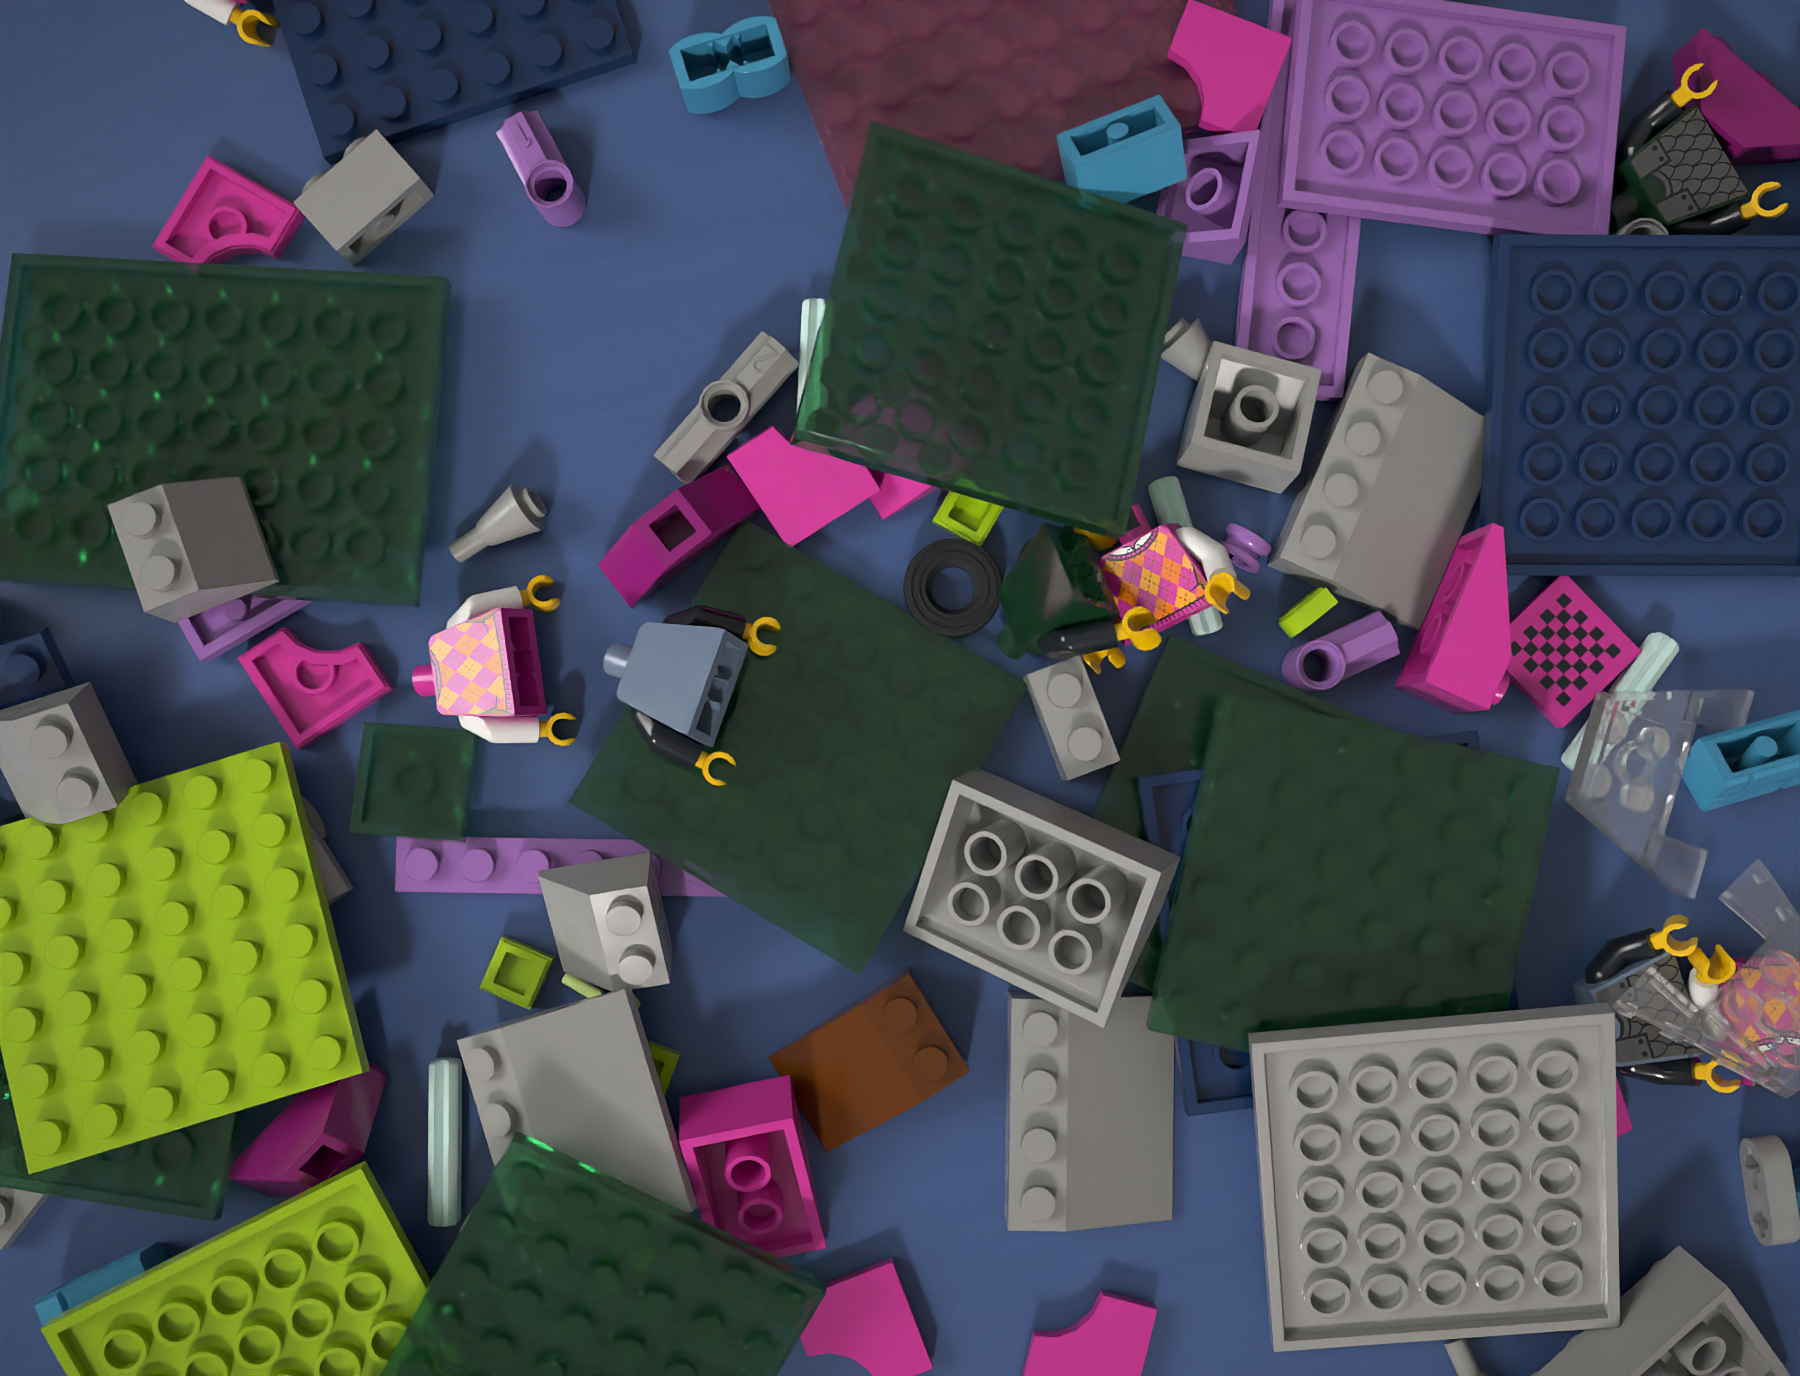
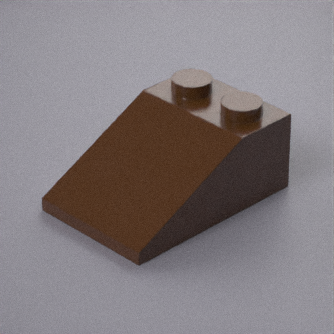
M909 967L768 1057L780 1077L791 1076L798 1106L827 1152L922 1103L970 1072L968 1060Z

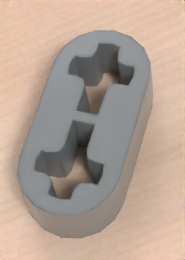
M1777 1135L1743 1138L1739 1148L1748 1216L1755 1236L1764 1246L1796 1243L1800 1239V1217L1792 1164L1785 1144Z

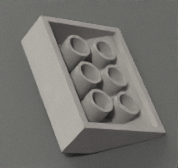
M1367 353L1351 368L1344 385L1343 399L1335 405L1266 565L1317 588L1326 587L1335 596L1372 612L1381 611L1384 617L1419 631L1481 489L1484 417L1423 376L1371 353Z
M976 768L952 779L903 931L1105 1028L1162 909L1181 857L983 769Z
M631 986L501 1022L457 1040L523 1261L569 1252L693 1212L698 1208Z
M1008 991L1004 1215L1008 1231L1067 1232L1172 1220L1174 1033L1168 994L1122 993L1107 1026L1102 1028L1028 991Z
M1678 1245L1665 1258L1654 1263L1641 1280L1623 1296H1620V1327L1585 1329L1582 1333L1572 1337L1566 1347L1541 1370L1534 1372L1530 1376L1791 1375L1728 1286Z

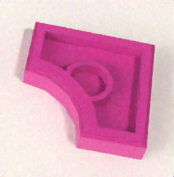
M1188 0L1167 57L1184 67L1197 85L1202 105L1198 127L1219 135L1257 130L1293 38L1195 0Z
M207 155L152 245V248L206 279L220 263L237 255L260 253L280 260L306 216L295 204Z
M773 424L727 455L728 460L788 549L881 490L880 484L852 441L834 448H808L790 440Z
M283 627L238 657L240 663L297 749L304 750L395 689L366 643L362 642L342 650H319L305 644L290 628Z
M893 1257L788 1298L787 1304L808 1357L826 1353L850 1357L869 1370L872 1376H916L933 1369V1361Z
M1100 1290L1092 1309L1076 1324L1057 1331L1033 1330L1022 1376H1141L1158 1310L1156 1305Z

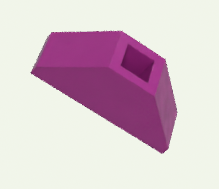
M1702 27L1672 56L1674 90L1676 91L1681 86V80L1686 70L1700 63L1705 65L1690 75L1688 79L1689 89L1692 92L1700 93L1707 90L1717 79L1718 83L1715 90L1707 97L1701 99L1692 98L1685 104L1686 111L1677 118V123L1698 107L1732 166L1794 163L1800 159V107H1796L1776 90L1773 82L1766 75L1754 71L1735 55L1730 45L1724 39L1712 35Z
M726 464L676 489L641 516L627 529L599 562L598 566L630 608L633 609L761 510V507L729 464Z
M368 1061L369 1072L301 1092L225 1170L227 1179L268 1197L296 1196L349 1169L365 1152L387 1079L384 1069Z

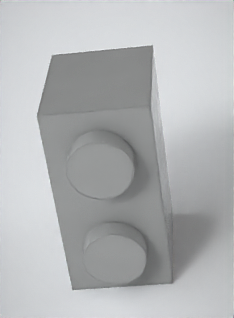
M377 129L368 137H361L351 143L344 153V158L327 173H320L311 178L304 186L302 195L293 202L332 247L353 267L434 197V194Z
M1081 656L1061 661L1027 674L1023 678L1062 781L1074 779L1121 761Z

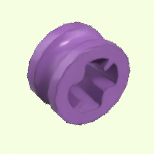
M1228 524L1225 529L1228 535L1227 539L1218 542L1226 548L1232 564L1248 572L1257 573L1261 567L1258 562L1261 555L1267 556L1272 549L1271 546L1252 531L1237 524Z

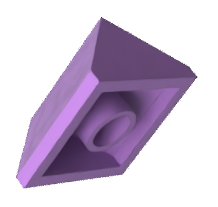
M1259 129L1182 140L1187 179L1160 190L1149 246L1158 251L1231 265L1246 241L1267 134Z

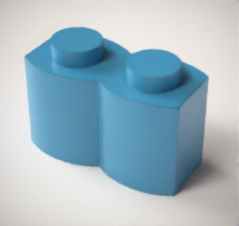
M755 16L746 18L730 26L723 34L713 32L694 34L680 40L669 49L677 80L689 113H713L728 107L739 97L760 98L769 96L780 91L791 82L787 52L776 18Z

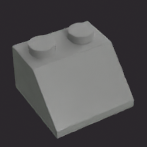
M1214 341L1210 347L1186 416L1175 466L1281 494L1301 471L1322 370Z
M239 476L160 484L107 505L145 613L176 623L280 582L244 479Z
M90 682L0 710V768L25 818L34 817L38 822L54 824L72 822L118 807L129 794L128 787L138 783Z
M651 852L539 871L538 877L563 972L611 992L630 986L633 990L670 983L673 944Z

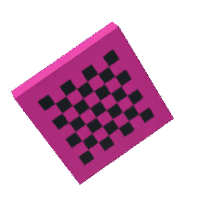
M1555 576L1510 619L1512 657L1505 672L1510 674V681L1555 728H1564L1642 651L1569 576Z

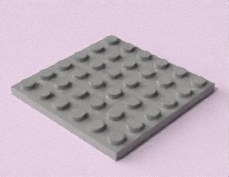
M1607 1002L1248 1033L1270 1338L1274 1352L1620 1327L1615 1012Z

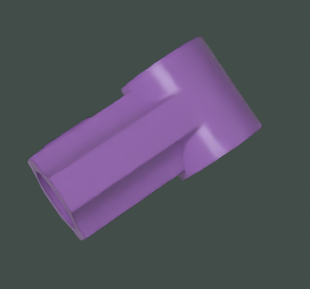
M537 110L532 112L520 111L505 119L503 126L496 133L524 184L528 198L547 223L555 227H567L575 224L581 219L586 210L585 194L569 169L542 116ZM559 186L566 187V191L560 199L553 202L546 201V197L552 189Z
M1375 611L1317 639L1292 648L1282 660V676L1286 684L1296 692L1307 694L1329 689L1346 678L1400 654L1398 648L1399 639L1391 622L1383 616L1381 611ZM1307 653H1313L1322 662L1323 672L1318 681L1311 680L1304 673L1303 660Z

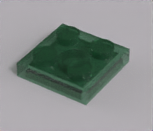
M364 722L349 833L364 836L466 843L479 736L465 729Z

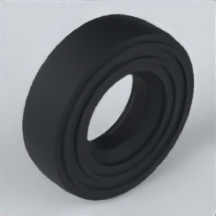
M956 538L938 540L921 549L911 560L906 570L903 584L904 600L912 618L926 631L944 638L965 637L976 633L986 626L999 607L1003 589L999 568L990 554L973 542ZM949 567H956L966 571L974 583L973 598L966 606L956 610L941 607L934 600L931 593V583L935 575Z

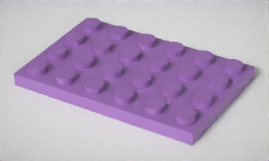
M1297 0L1276 207L1495 236L1500 234L1608 235L1627 26L1444 0Z

